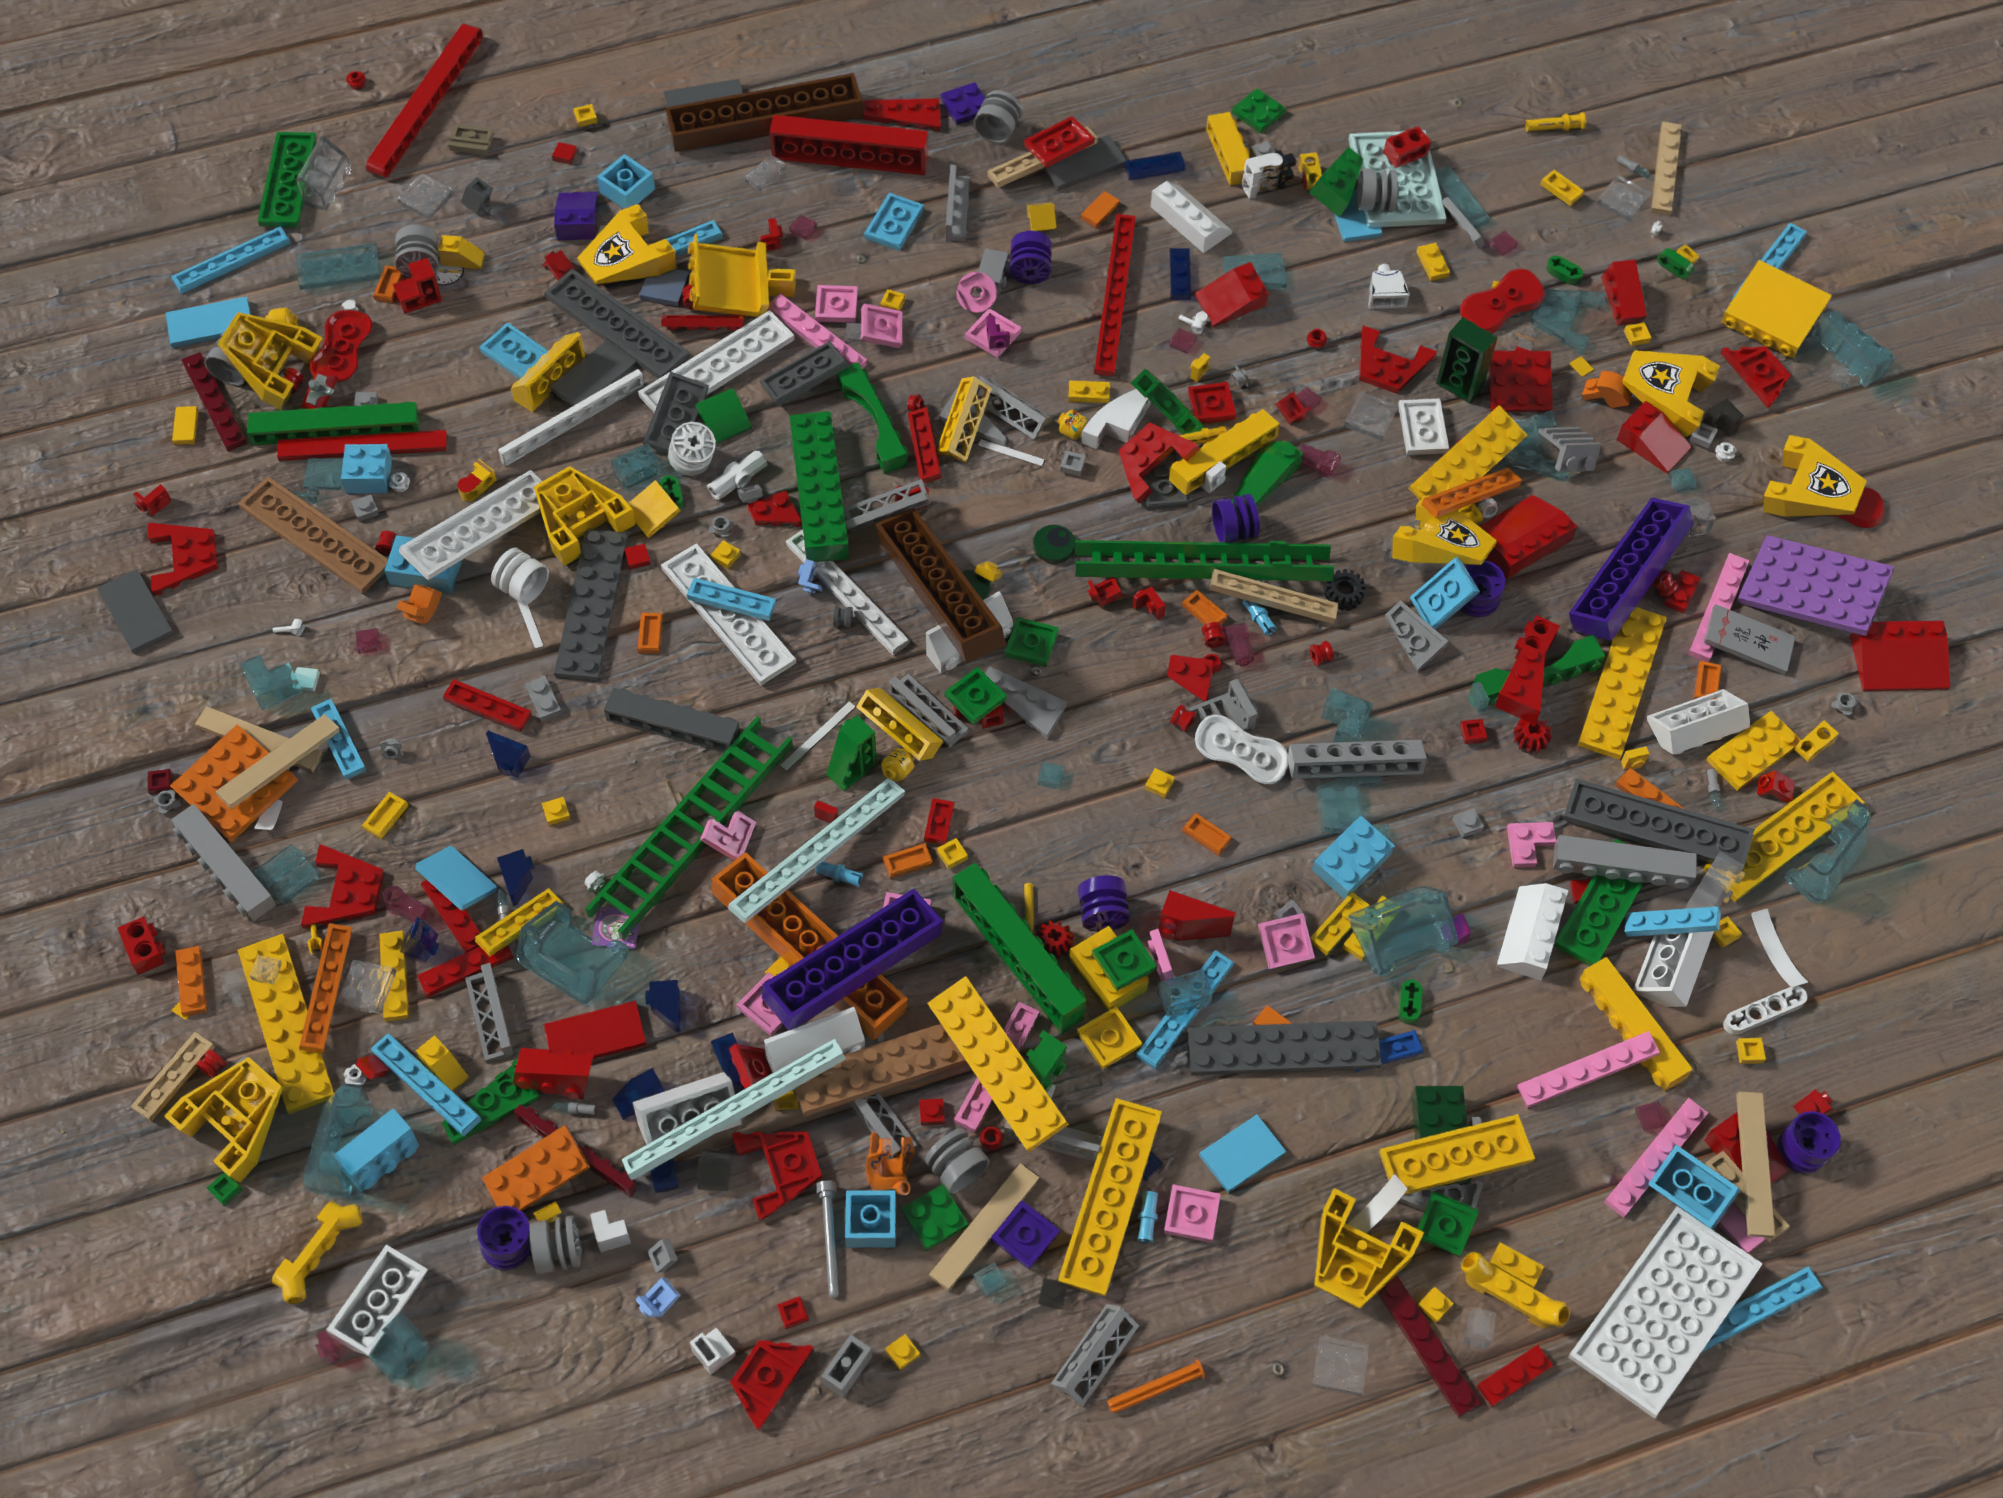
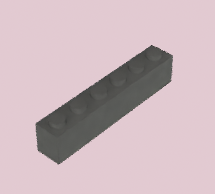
M613 688L604 708L606 721L723 753L740 734L739 722L731 717L723 718L708 711L701 712L689 706L675 705L668 700L660 701L645 694H634L627 689Z

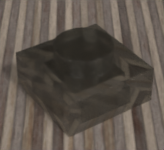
M1044 1278L1038 1304L1062 1310L1068 1284Z

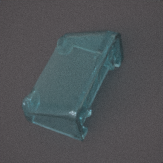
M1857 799L1833 812L1825 822L1832 827V833L1828 838L1837 844L1829 855L1826 853L1816 854L1809 863L1797 869H1790L1783 879L1813 903H1821L1827 900L1866 847L1871 819L1869 809Z
M1431 887L1413 888L1348 916L1351 928L1373 973L1381 977L1393 973L1392 971L1396 968L1395 962L1429 948L1437 950V952H1446L1451 949V946L1459 943L1446 891Z
M555 901L521 927L516 957L522 966L579 1003L587 1004L595 998L625 961L630 947L619 940L610 941L606 947L591 945L592 938L572 926L573 916L571 910Z
M344 1084L340 1086L324 1103L321 1109L303 1175L304 1186L309 1192L350 1198L353 1186L350 1182L344 1180V1173L341 1170L342 1162L335 1153L338 1151L344 1126L356 1128L359 1119L363 1117L371 1118L373 1105L362 1085Z

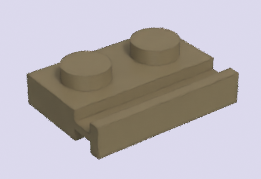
M455 124L450 138L451 141L448 144L449 150L487 155L494 136L493 129Z

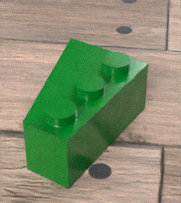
M1348 147L1317 180L1309 193L1340 217L1349 205L1364 159L1352 148Z
M858 715L852 719H847L842 724L826 773L843 791L847 790L877 766L875 731Z
M1043 1030L1039 1035L1041 1037L1040 1044L1034 1051L1032 1049L1026 1054L1028 1059L1025 1062L1045 1091L1048 1092L1052 1086L1051 1081L1055 1076L1060 1077L1066 1068V1045Z

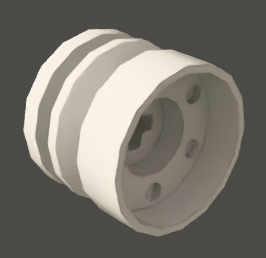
M697 422L683 423L676 428L669 446L668 458L671 466L677 472L683 475L695 476L707 470L711 463L716 443L711 430Z
M511 548L499 558L494 566L491 582L496 588L506 594L509 593L512 598L526 605L533 602L543 591L548 581L549 569L536 559H531L528 554L520 549Z

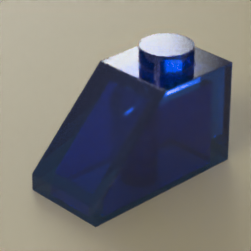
M488 730L486 736L499 772L505 776L511 775L518 778L531 757L528 746Z
M523 849L497 857L513 906L518 905L533 879L531 870L535 869L531 856L526 857Z
M417 917L406 933L400 952L426 962L431 955L435 956L438 950L439 943L436 940L439 934L422 918Z
M678 980L649 982V990L645 991L646 1005L650 1004L652 1013L676 1033L681 1032L680 988Z
M651 1068L630 1079L612 1098V1101L624 1120L635 1114L633 1102L662 1093L664 1088L654 1069Z

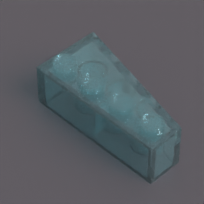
M1833 309L1821 316L1811 332L1827 350L1835 352V358L1839 362H1845L1850 367L1848 371L1853 376L1857 374L1861 378L1859 383L1863 387L1883 377L1896 359L1889 349L1879 345L1872 336L1866 335L1856 324L1850 323L1840 312Z

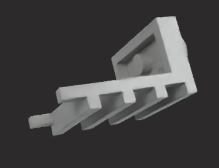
M1580 427L1539 428L1538 430L1541 435L1560 449L1555 469L1559 472L1594 471L1601 443H1594L1595 439L1587 437L1588 434L1586 432H1580Z
M1238 679L1230 681L1228 693L1188 708L1189 712L1197 711L1199 717L1203 720L1207 717L1203 709L1209 707L1213 715H1221L1215 705L1220 702L1229 719L1235 722L1243 731L1248 729L1251 731L1255 728L1258 715L1256 705L1251 703L1246 687L1244 685L1241 686Z

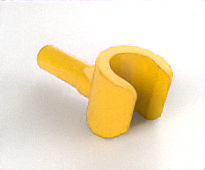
M311 925V939L308 940L309 953L313 955L312 951L320 949L322 953V939L317 936L316 925Z

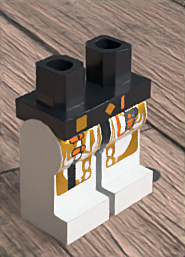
M1278 150L1275 153L1246 159L1241 186L1248 198H1256L1257 192L1274 190L1277 187L1278 189L1284 188L1285 181L1292 180L1294 176L1291 167L1296 166L1294 155L1292 153L1284 155L1281 150Z

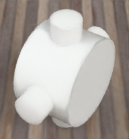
M1660 221L1654 223L1650 231L1653 238L1660 233L1662 228Z
M347 300L342 303L344 310H359L356 307L355 300Z
M1204 311L1198 312L1196 316H1193V320L1196 318L1202 319V326L1210 322V318H1208Z

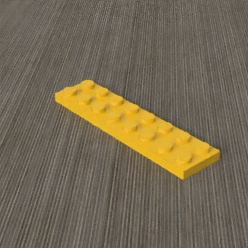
M1635 607L1613 638L1577 746L1618 760L1621 759L1667 617Z
M1832 771L1755 828L1743 871L1710 862L1705 865L1703 871L1736 902L1862 808L1865 802Z
M280 934L238 949L278 1083L283 1087L281 1093L288 1114L335 1098L322 1053L299 1050L308 1008L285 936Z
M966 976L927 1003L1028 1152H1031L1069 1125Z
M1115 1098L1058 1283L1106 1297L1160 1123L1162 1111Z

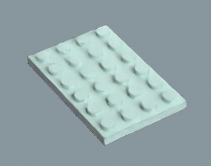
M1404 131L1353 133L1349 135L1350 148L1364 159L1361 166L1362 169H1375L1377 178H1379L1382 169L1387 171V176L1390 170H1396L1398 197L1394 211L1387 212L1386 208H1384L1383 212H1379L1377 202H1375L1372 211H1364L1368 228L1445 224L1446 222L1445 210L1430 149L1427 156L1395 168L1383 153L1386 139Z

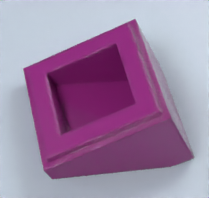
M1463 913L1457 915L1444 926L1450 946L1453 947L1467 943L1471 932Z

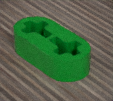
M1670 248L1664 249L1657 256L1658 263L1680 279H1687L1694 272L1693 264Z
M1551 256L1548 260L1546 270L1549 274L1570 285L1580 283L1583 270L1579 266L1561 256Z
M667 475L661 479L660 486L670 498H675L676 505L682 510L684 504L679 481L675 476ZM671 484L673 490L669 491L667 485Z
M1416 980L1405 981L1400 991L1398 1017L1405 1024L1416 1023L1421 1013L1423 989ZM1410 987L1415 992L1413 998H1409L1408 989ZM1408 1005L1412 1006L1411 1012L1413 1014L1411 1017L1407 1016Z

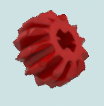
M1520 719L1513 731V735H1515L1514 743H1519V749L1526 748L1527 754L1531 750L1537 754L1540 749L1545 750L1551 741V727L1545 726L1546 720L1541 722L1537 720L1536 725Z
M1052 920L1049 921V926L1042 924L1040 926L1041 931H1037L1035 936L1042 940L1047 953L1055 955L1057 960L1060 959V954L1067 957L1069 954L1068 949L1073 948L1074 945L1072 942L1074 934L1070 932L1069 925L1062 927L1061 920L1057 925H1054Z

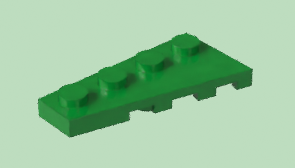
M518 1058L511 1063L512 1065L507 1070L501 1071L495 1076V1080L486 1088H481L468 1103L465 1102L482 1120L463 1137L446 1120L442 1122V1126L453 1146L514 1114V1110L519 1104L527 1107L540 1100L535 1089H523L517 1085H512Z

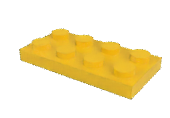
M1770 711L1750 725L1749 728L1710 754L1706 761L1736 791H1739L1791 753L1800 743L1801 739Z

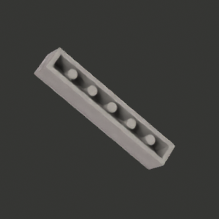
M195 804L171 819L175 827L172 829L173 833L179 840L184 839L187 842L185 847L192 856L198 855V863L205 871L209 869L213 873L210 875L217 886L223 885L225 888L223 890L224 894L230 902L235 900L238 903L236 908L243 917L248 915L254 922L276 906L269 892Z
M1558 835L1554 845L1553 869L1560 870L1563 873L1576 872L1583 873L1586 876L1598 875L1605 876L1608 879L1620 878L1631 882H1649L1657 886L1670 885L1679 889L1691 888L1696 879L1697 854Z

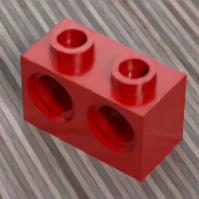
M1417 126L1386 139L1383 153L1394 167L1398 168L1427 156L1431 140Z
M1536 615L1533 622L1528 621L1523 631L1526 634L1524 638L1519 637L1514 649L1518 650L1515 658H1518L1524 644L1545 652L1546 657L1557 636L1560 625Z
M143 916L117 927L131 965L138 975L165 964L162 955L166 954L162 943L160 941L156 942L155 936L158 935V932L153 922L149 924Z

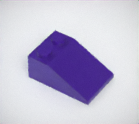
M598 191L558 193L554 213L557 241L595 239L598 221Z

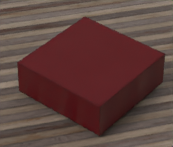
M171 769L148 772V793L150 795L173 790L170 787L173 783Z

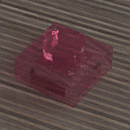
M378 628L355 631L359 654L381 651Z
M325 1330L317 1334L319 1343L315 1346L320 1358L325 1357L330 1364L340 1360L328 1332Z

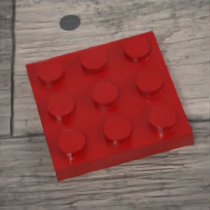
M1494 351L1489 367L1490 412L1499 405L1505 412H1552L1551 351Z

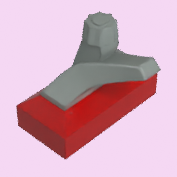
M317 369L313 380L309 381V388L301 407L303 409L326 407L330 396L334 392L338 378L335 375Z

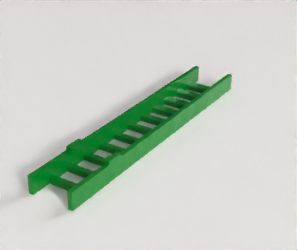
M1075 540V556H1092V561H1076L1075 577L1211 579L1212 573L1216 569L1252 580L1333 581L1334 565H1313L1312 560H1330L1331 544H1286V541H1270V543ZM1101 556H1112L1113 562L1101 561ZM1122 557H1134L1135 562H1122ZM1143 557H1156V562H1144ZM1165 557L1178 558V563L1165 562ZM1185 558H1200V563H1185ZM1206 558H1221V563H1206ZM1227 558L1242 559L1243 564H1227ZM1248 559H1263L1264 564H1249ZM1270 559H1284V560H1285V561H1280V562H1272V564H1270ZM1291 560H1306V565H1292Z
M757 716L585 908L587 916L592 918L603 904L608 902L629 916L618 929L619 938L624 940L653 906L655 907L663 898L665 892L707 845L700 840L701 836L691 845L670 831V829L680 820L700 834H703L705 828L684 814L692 804L724 826L793 748L792 738L788 736L779 748L771 745L756 735V732L762 727L761 718ZM749 742L771 757L763 764L741 749ZM733 758L738 759L757 772L751 780L728 766ZM721 773L743 789L737 795H734L714 782V780ZM706 789L729 803L722 813L699 798ZM664 836L687 850L679 861H676L655 847ZM650 852L673 867L664 878L641 863ZM635 868L658 883L650 894L629 882V877L633 874ZM620 885L644 900L635 911L611 896Z

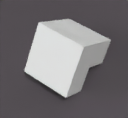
M605 1210L590 1214L600 1252L631 1244L624 1220L609 1223Z
M717 1328L706 1336L701 1333L689 1342L692 1352L710 1375L736 1356L734 1349Z

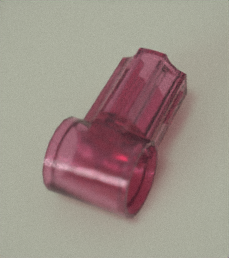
M1302 444L1299 449L1303 452L1301 463L1316 468L1317 473L1326 478L1332 477L1341 461V456L1333 450L1323 452L1306 444Z
M1246 623L1224 626L1225 643L1227 646H1230L1235 664L1241 667L1253 662L1254 655L1249 643V632Z
M390 886L383 893L385 907L389 913L398 914L416 925H420L427 918L430 911L429 907L406 895L400 887ZM394 898H399L397 902H390Z

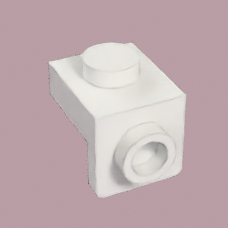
M1220 461L1207 471L1205 483L1201 487L1211 493L1220 486L1226 478V465Z

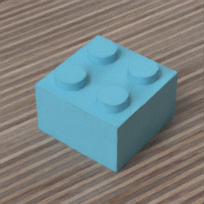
M625 154L597 176L600 193L623 209L640 203L655 190L653 173Z
M387 444L345 445L341 481L346 494L388 493L392 457Z
M895 1190L846 1191V1248L896 1247Z

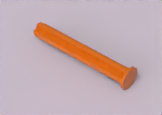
M1196 1359L1194 1364L1108 1399V1407L1115 1414L1201 1377V1379H1204L1203 1368L1198 1359Z

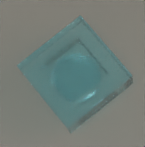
M1691 468L1670 471L1669 478L1675 493L1695 490L1697 483Z
M1480 682L1472 684L1468 694L1471 706H1474L1478 713L1486 711L1490 700Z
M1042 762L1038 785L1060 789L1064 766Z
M995 1262L973 1274V1278L985 1298L1007 1286V1282Z

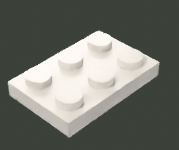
M1440 398L1399 400L1398 408L1406 454L1447 453L1449 445Z

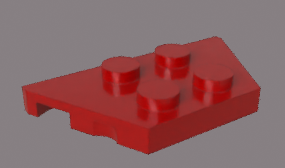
M1757 346L1755 348L1740 347V350H1729L1728 347H1725L1721 350L1720 354L1762 403L1767 408H1770L1791 376L1787 369L1766 346Z
M758 1340L730 1381L733 1390L756 1430H761L814 1351L812 1345L798 1346L786 1342L773 1343L771 1341Z

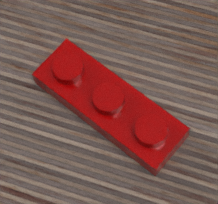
M1537 1344L1480 1382L1476 1387L1492 1408L1551 1369L1553 1364Z

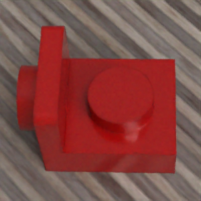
M1152 586L1146 590L1138 591L1133 597V607L1135 610L1145 605L1147 611L1153 614L1157 620L1165 616L1166 605Z

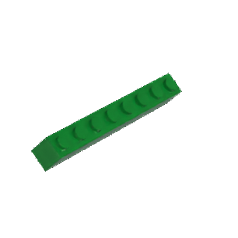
M416 402L248 413L247 434L252 446L278 444V440L418 432L420 431V413Z

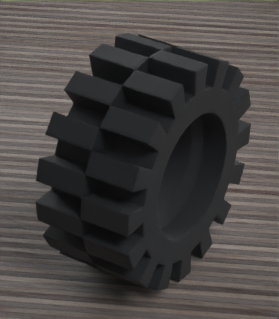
M1343 569L1342 573L1340 570H1337L1333 576V581H1327L1325 589L1326 599L1338 603V606H1341L1340 610L1343 611L1344 607H1347V611L1351 610L1352 606L1354 609L1357 608L1358 604H1361L1365 593L1366 585L1364 584V579H1360L1359 573L1353 575V570H1350V573H1347V569ZM1348 586L1353 590V593L1343 594L1337 590V587Z

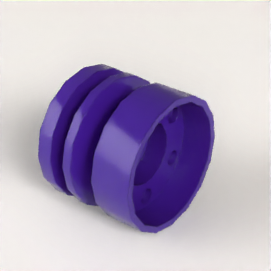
M1024 231L1013 237L1011 240L1010 274L1015 280L1024 284H1037L1049 278L1051 275L1052 241L1050 238L1038 231Z
M1243 494L1242 497L1235 496L1233 504L1229 498L1213 501L1212 520L1220 543L1236 542L1238 534L1243 540L1248 539V537L1256 538L1259 536V514L1251 494Z
M1484 561L1482 565L1468 564L1465 568L1480 592L1460 609L1473 617L1489 616L1500 605L1505 586L1504 573L1492 562Z
M1111 875L1096 876L1081 882L1078 886L1079 904L1082 906V925L1085 929L1099 932L1109 926L1112 930H1116L1125 926L1130 921L1129 905L1126 901V886L1122 878Z
M1815 1111L1803 1112L1782 1131L1777 1140V1148L1790 1169L1803 1174L1814 1173L1837 1152L1841 1144V1135L1832 1119L1823 1113Z
M511 1206L495 1207L486 1212L479 1221L477 1235L481 1254L486 1263L495 1269H515L524 1264L531 1254L529 1221L522 1211Z

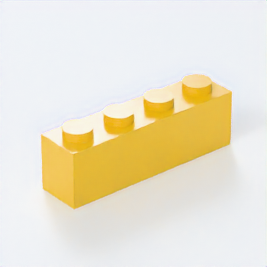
M1230 111L1210 115L1207 118L1206 130L1230 186L1241 184L1246 159L1250 158L1249 150L1243 144V136L1237 130L1236 119L1232 118Z
M882 688L867 689L856 706L919 761L932 759L943 743L941 738Z

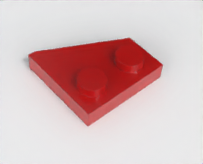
M786 491L747 504V510L755 525L766 526L770 524L782 526V523L795 524V527L802 526L801 519Z
M1170 655L1167 676L1205 702L1209 699L1215 661Z

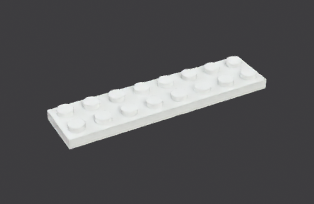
M769 310L671 372L709 385L708 395L794 341V334ZM669 373L638 391L639 397L653 412L656 410Z
M529 470L399 548V553L427 580L433 578L539 514L541 510L534 486L542 482V480Z
M697 543L661 565L664 573L686 599L693 578L735 588ZM688 600L760 686L796 664L795 657L762 619Z

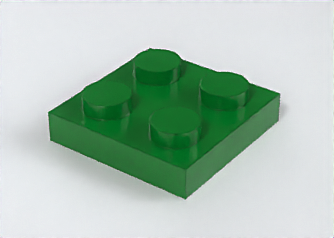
M1256 88L1232 108L1231 114L1261 133L1285 113L1286 107Z
M1017 617L1005 651V657L1047 667L1059 633V627Z
M979 667L975 668L944 692V696L973 725L1007 700V695Z
M1133 929L1092 950L1093 957L1116 991L1157 970V965Z
M943 1184L901 1208L903 1215L926 1251L968 1228V1222Z
M1432 1191L1417 1228L1424 1232L1421 1240L1461 1256L1479 1209Z

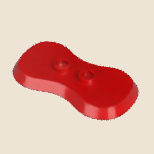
M1524 268L1513 269L1493 288L1468 295L1461 303L1460 313L1462 317L1474 322L1482 329L1495 333L1514 314L1530 311L1540 306L1545 298V289L1539 278L1530 270Z
M342 310L335 312L327 319L325 323V341L310 362V371L313 376L317 369L335 375L338 378L336 383L345 382L353 376L358 367L357 352L359 346L372 330V320L367 314L354 310Z
M1865 487L1854 514L1830 516L1842 518L1858 527L1871 528L1881 523L1884 517L1885 506L1881 495L1877 491Z

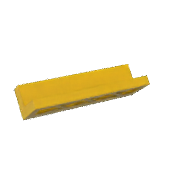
M974 376L961 379L937 447V454L941 456L951 455L961 462H967L992 390L990 386ZM978 387L984 390L981 399H978L976 393ZM971 405H975L976 415L973 418L970 413ZM966 423H968L970 428L969 435L965 436L963 430ZM959 442H962L964 448L962 454L956 451Z

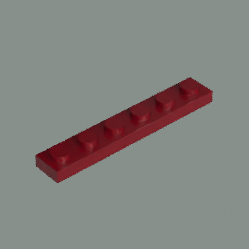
M201 352L181 359L227 452L247 444L213 375L206 369L205 360Z
M519 1104L514 1110L517 1121L542 1138L558 1130V1126L549 1119L544 1121L539 1117V1113L531 1107L526 1109ZM577 1143L590 1167L589 1170L630 1198L634 1195L637 1189L634 1180H631L627 1172L623 1171L620 1173L614 1169L615 1165L606 1158L601 1160L595 1156L596 1152L587 1145L582 1147Z
M1396 1275L1378 1292V1295L1457 1418L1477 1408L1481 1403Z

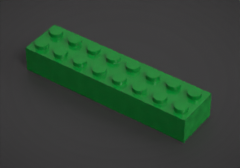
M831 411L789 415L806 559L814 562L849 559Z
M973 863L953 876V898L1062 1035L1084 1020L1085 994L1080 988L1076 989L1072 984L1070 975L1065 970L1062 971L1059 968L1055 956L1052 953H1047L1042 940L1031 933L1027 921L1019 918L1014 905L1003 898V893L999 886L991 883L987 871L984 868L980 869L976 863Z

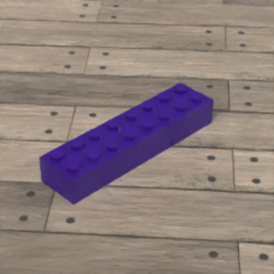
M1651 497L1569 612L1573 631L1613 640L1694 523L1689 505Z
M913 888L762 984V999L788 1031L795 1029L940 936L943 920Z

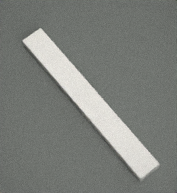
M639 369L633 371L498 449L501 462L504 466H508L644 387L642 373Z
M803 530L786 540V545L804 563L806 553ZM833 561L815 562L817 564L815 571L817 578L846 608L853 607V615L893 656L910 644V640Z

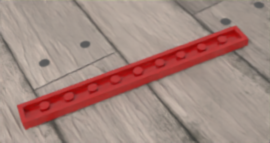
M1116 214L1094 375L1112 377L1115 375L1136 216Z

